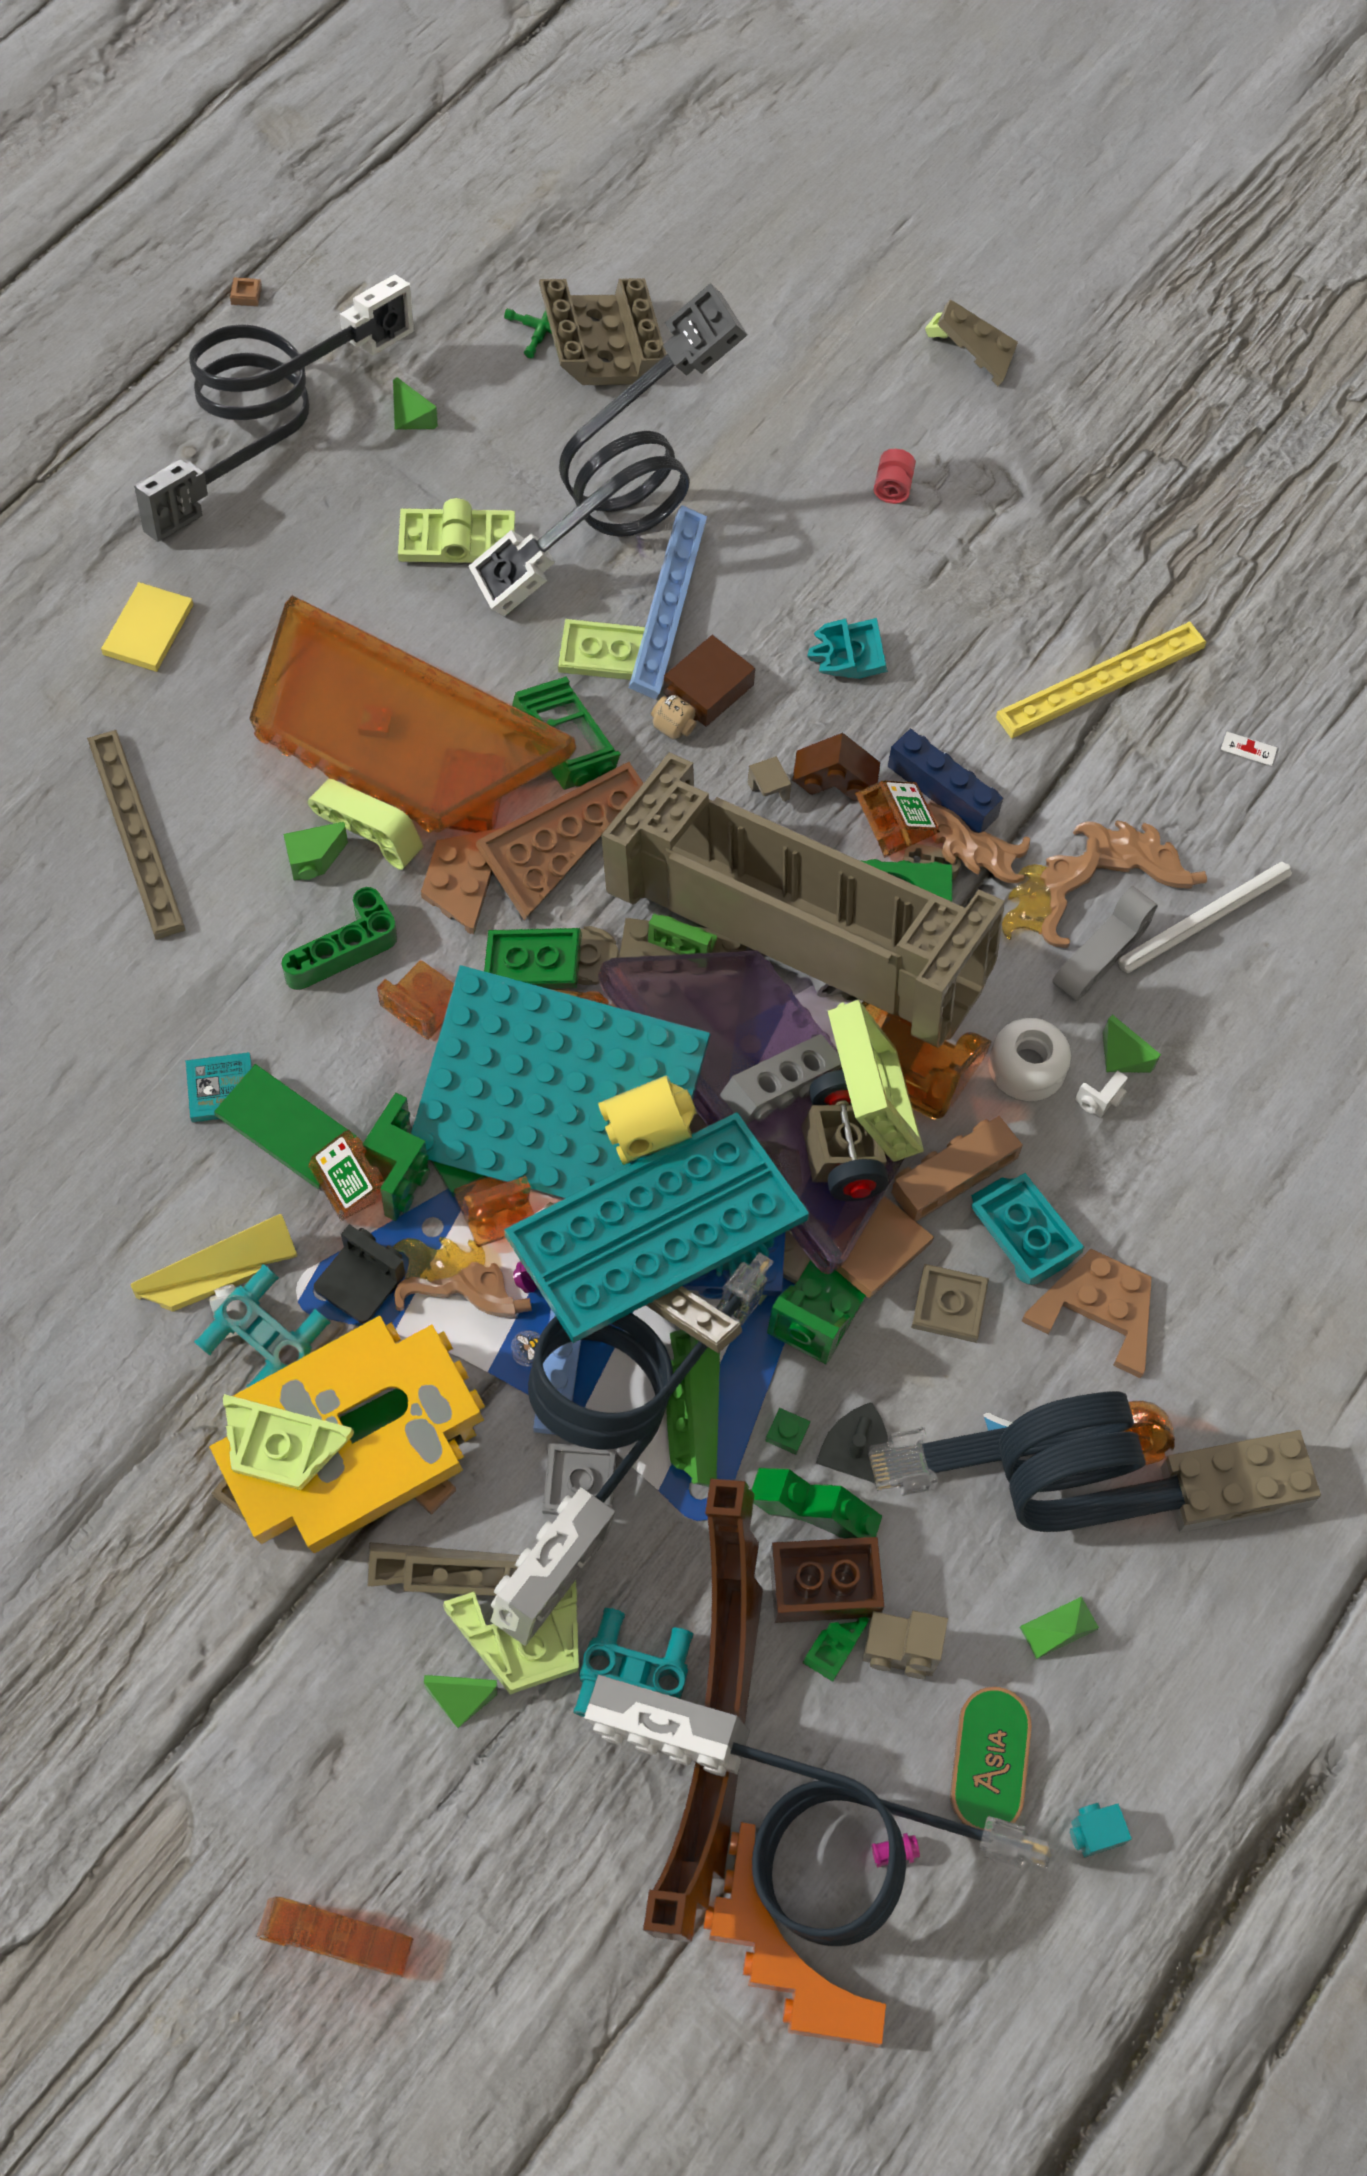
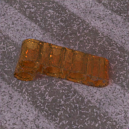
M283 1897L268 1898L256 1938L281 1946H295L403 1978L414 1940L410 1936Z

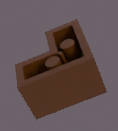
M842 732L797 750L792 781L811 795L835 786L855 801L877 792L881 762Z

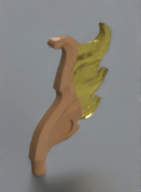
M1089 838L1087 840L1086 852L1081 856H1052L1046 859V866L1048 867L1032 864L1020 870L1019 875L1027 876L1030 879L1026 883L1015 887L1008 896V900L1019 898L1020 903L1003 918L1002 932L1004 936L1011 940L1012 931L1026 928L1041 934L1043 939L1052 946L1062 948L1070 946L1069 938L1059 937L1056 933V928L1067 907L1066 894L1087 883L1097 869L1101 855L1099 853L1098 839Z
M444 1237L439 1238V1242L444 1246L439 1250L432 1249L422 1241L411 1238L400 1240L393 1247L398 1252H403L409 1260L406 1277L398 1284L395 1290V1304L398 1311L404 1310L405 1298L415 1293L449 1298L452 1294L459 1293L478 1310L499 1317H516V1313L532 1311L530 1298L513 1300V1297L507 1295L500 1268L496 1263H491L490 1267H485V1252L482 1246L475 1241H468V1246L472 1249L469 1253L461 1250L456 1243Z

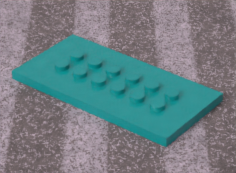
M738 1112L692 1134V1138L662 1149L504 1229V1234L569 1338L575 1343L807 1221L809 1212Z

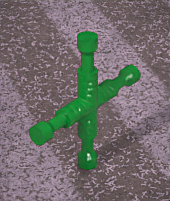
M509 308L506 309L504 319L510 321L517 320L523 322L525 326L535 328L531 337L532 342L524 351V355L527 358H533L536 354V347L542 342L546 332L552 334L546 310L540 319L525 314V316L518 314Z

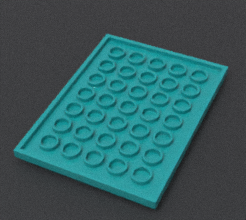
M460 965L411 1134L425 1140L427 1155H429L428 1160L567 1198L654 1154L652 1153L623 1165L616 1149L619 1143L612 1145L605 1126L609 1125L610 1121L604 1120L598 1103L666 1075L671 1083L687 1089L693 1100L711 1034Z

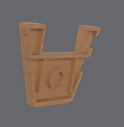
M1090 1249L1025 1312L1021 1322L1049 1335L1062 1306L1126 1336L1113 1366L1141 1379L1146 1366L1152 1277Z

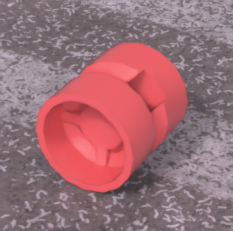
M896 448L884 451L880 456L874 485V493L880 500L896 504L906 501L909 497L916 464L915 458L909 452Z

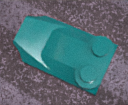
M1026 1173L1017 1178L1001 1177L971 1195L973 1200L971 1208L1013 1263L1015 1273L1023 1283L1029 1285L1041 1283L1066 1268L1083 1253L1084 1246Z

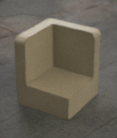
M777 756L749 765L747 783L752 791L760 789L763 796L779 792L783 801L790 799L792 784Z

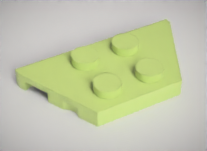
M226 1394L223 1396V1405L226 1409L228 1425L226 1426L227 1438L230 1441L231 1448L229 1453L231 1469L235 1473L302 1490L348 1442L354 1433L351 1427Z

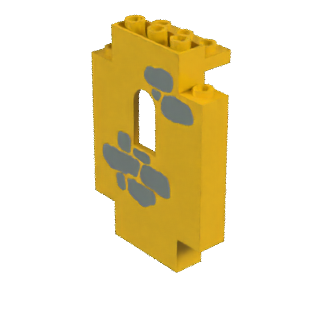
M378 1316L233 1395V1397L342 1425L338 1417L339 1415L386 1389H400L406 1393L408 1398V1408L403 1416L353 1444L349 1439L302 1490L235 1473L231 1469L229 1454L231 1448L227 1437L209 1446L253 1537L260 1544L297 1525L307 1547L315 1554L463 1471L459 1460L464 1458V1455L455 1439L449 1442L448 1440L459 1434L464 1442L475 1437L476 1433L472 1427L484 1421L479 1410L485 1408V1405L476 1389L470 1392L467 1389L464 1381L469 1376L461 1361L458 1360L453 1363L448 1352L453 1347L444 1331L437 1334L433 1324L401 1341L393 1323L385 1325L381 1316Z

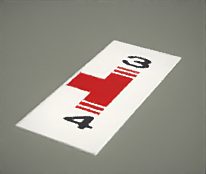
M1226 732L1221 750L1272 766L1277 747Z

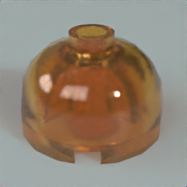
M1143 1400L1130 1401L1129 1405L1134 1425L1123 1432H1135L1138 1434L1146 1465L1163 1460L1165 1452L1170 1448L1173 1451L1175 1448L1174 1428L1171 1419L1162 1407L1155 1403Z

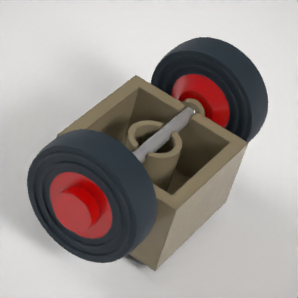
M843 1070L821 1075L810 1085V1098L813 1106L801 1125L812 1181L828 1182L830 1193L837 1200L860 1201L872 1198L883 1192L888 1186L885 1152L855 1118Z

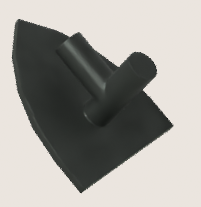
M872 1402L853 1409L837 1421L828 1432L821 1446L816 1464L882 1485V1482L877 1483V1480H881L884 1477L876 1478V1475L885 1474V1472L875 1473V1470L885 1469L886 1466L875 1469L873 1466L885 1464V1462L872 1464V1461L884 1459V1457L871 1459V1456L883 1454L882 1451L889 1450L888 1435L883 1420Z

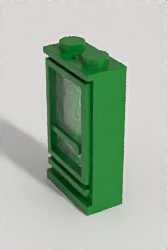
M567 676L515 692L510 711L564 790L575 786L581 787L587 782L615 769L621 755L619 751H615L569 685L570 681Z

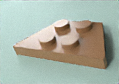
M498 829L437 840L421 889V897L432 906L440 908L441 912L449 919H456L465 926V931L469 934L475 933L493 873L476 847V842Z

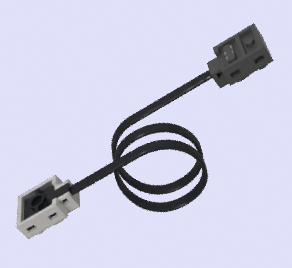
M393 275L354 297V306L340 313L342 331L301 354L281 335L254 325L239 324L225 326L208 333L198 340L190 351L189 361L192 374L195 377L194 391L196 401L206 412L223 419L253 420L267 417L286 409L296 402L300 396L303 398V405L293 419L204 472L191 462L184 463L179 459L136 484L134 487L143 532L159 542L203 516L201 504L197 501L208 495L207 485L294 434L303 426L309 414V399L305 387L306 366L347 342L362 348L373 356L414 332L410 283L397 275ZM238 338L267 342L281 349L291 358L286 363H282L277 359L262 354L235 353L221 357L203 369H200L196 364L199 357L211 347L221 342ZM242 366H253L271 370L260 375L244 378L216 376L225 370ZM285 378L294 385L282 396L252 406L218 404L207 399L201 393L204 385L226 392H247L271 386Z
M711 283L665 322L669 331L674 335L663 344L668 354L580 428L565 445L559 461V472L563 484L574 499L577 507L540 539L533 534L524 539L510 530L468 566L489 606L495 612L506 616L547 581L543 573L555 563L548 549L583 520L595 530L606 535L618 537L632 536L645 532L661 523L685 498L690 485L689 475L682 463L675 459L674 450L667 438L658 432H633L607 444L583 465L576 477L574 488L569 482V467L577 451L591 437L674 366L686 376L694 369L703 374L747 336L746 331L722 293ZM644 444H658L665 447L664 456L640 460L618 472L589 497L583 495L587 483L596 471L618 454ZM671 470L680 472L679 482L671 495L654 511L638 520L612 524L599 521L590 515L594 511L613 512L629 508L652 494L665 481ZM655 471L636 489L622 496L610 498L629 482L644 474Z

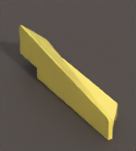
M278 1214L143 1277L130 1285L137 1299H147L173 1312L216 1295L214 1290L227 1285H234L236 1287L246 1283L257 1273L263 1264L297 1257V1253L282 1214Z

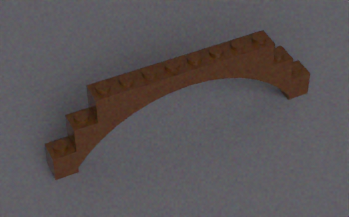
M710 1479L705 1514L708 1517L710 1537L712 1613L705 1706L736 1715L745 1724L763 1588L754 1577L759 1542L750 1530L755 1494L746 1481ZM695 1762L686 1806L672 1850L656 1885L648 1893L643 1930L654 1938L692 1942L696 1910H708L713 1878L724 1879L738 1773L726 1771L724 1777L705 1771L704 1766Z

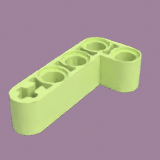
M327 779L307 801L310 808L319 817L331 823L344 822L347 830L377 843L385 859L397 869L403 870L423 848L417 830L407 814L398 808L338 781Z

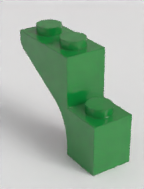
M759 1468L751 1489L755 1494L754 1504L769 1515L799 1519L843 1539L876 1537L882 1515L843 1486L809 1484L790 1469Z

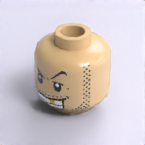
M677 695L663 696L651 712V716L654 717V727L671 739H678L682 735L689 736L697 723L693 720L695 716L694 707Z

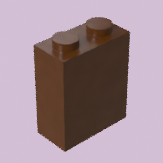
M712 634L664 675L663 693L666 697L677 695L693 706L695 709L693 720H698L707 727L754 686L756 668Z

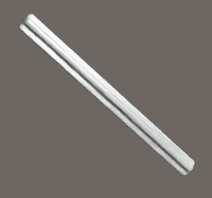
M1279 862L1118 959L1119 968L1125 973L1134 971L1288 879L1292 875L1290 865Z

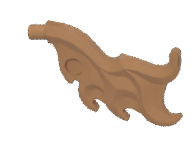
M932 802L929 804L924 803L935 825L931 829L932 839L937 844L944 843L942 855L946 861L955 864L956 856L963 861L969 870L978 875L981 872L980 867H984L991 871L996 878L1007 883H1019L1024 880L1025 876L1015 874L1011 865L1016 858L1027 854L1030 846L1029 837L1025 836L1021 844L1013 845L987 832L976 833L972 831L960 816L948 808Z
M1119 820L1115 822V825L1120 829L1118 831H1112L1099 823L1087 821L1079 824L1073 832L1074 835L1083 833L1088 839L1096 838L1099 840V853L1101 855L1097 868L1129 872L1133 868H1138L1157 882L1175 888H1192L1193 885L1207 883L1206 872L1190 873L1189 870L1186 871L1181 866L1175 847L1170 842L1161 845L1159 832L1150 824L1143 823L1141 828L1146 833H1140L1128 823Z

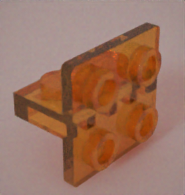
M526 1176L510 1182L487 1177L455 1188V1198L477 1247L506 1238L504 1229L534 1215L529 1202L531 1186Z

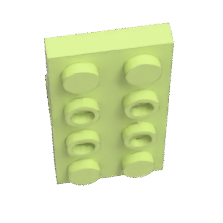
M459 498L446 501L443 509L400 508L399 562L473 563L510 530L515 532V511L472 510V506L468 501Z

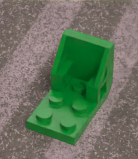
M819 1244L795 1286H789L779 1295L774 1303L767 1333L826 1365L832 1358L864 1302L866 1295L820 1257L822 1250L826 1246Z

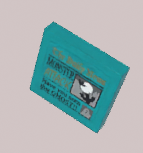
M250 1052L185 1060L191 1122L219 1119L215 1116L214 1111L252 1068Z

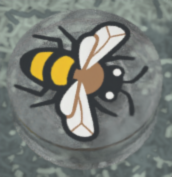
M526 1330L518 1333L513 1338L511 1353L518 1364L532 1366L536 1345L540 1337L537 1332Z

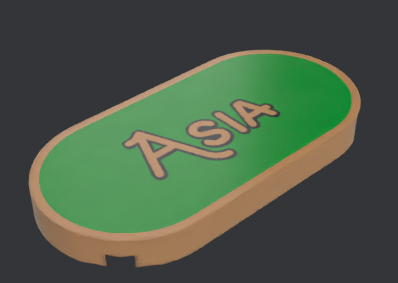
M986 1687L973 1693L964 1703L958 1719L950 1788L951 1807L955 1815L957 1814L958 1819L962 1821V1824L995 1834L1010 1828L1022 1812L1032 1727L1030 1713L1025 1703L1015 1693L1005 1688Z

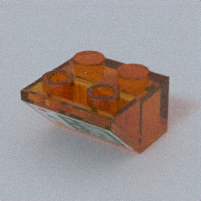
M883 780L855 793L884 858L940 832L917 783Z
M350 1130L343 1132L314 1154L309 1163V1168L340 1221L375 1204L380 1193L381 1183L383 1182L379 1169L376 1165L370 1166L365 1154H367L362 1140L358 1136L354 1138Z

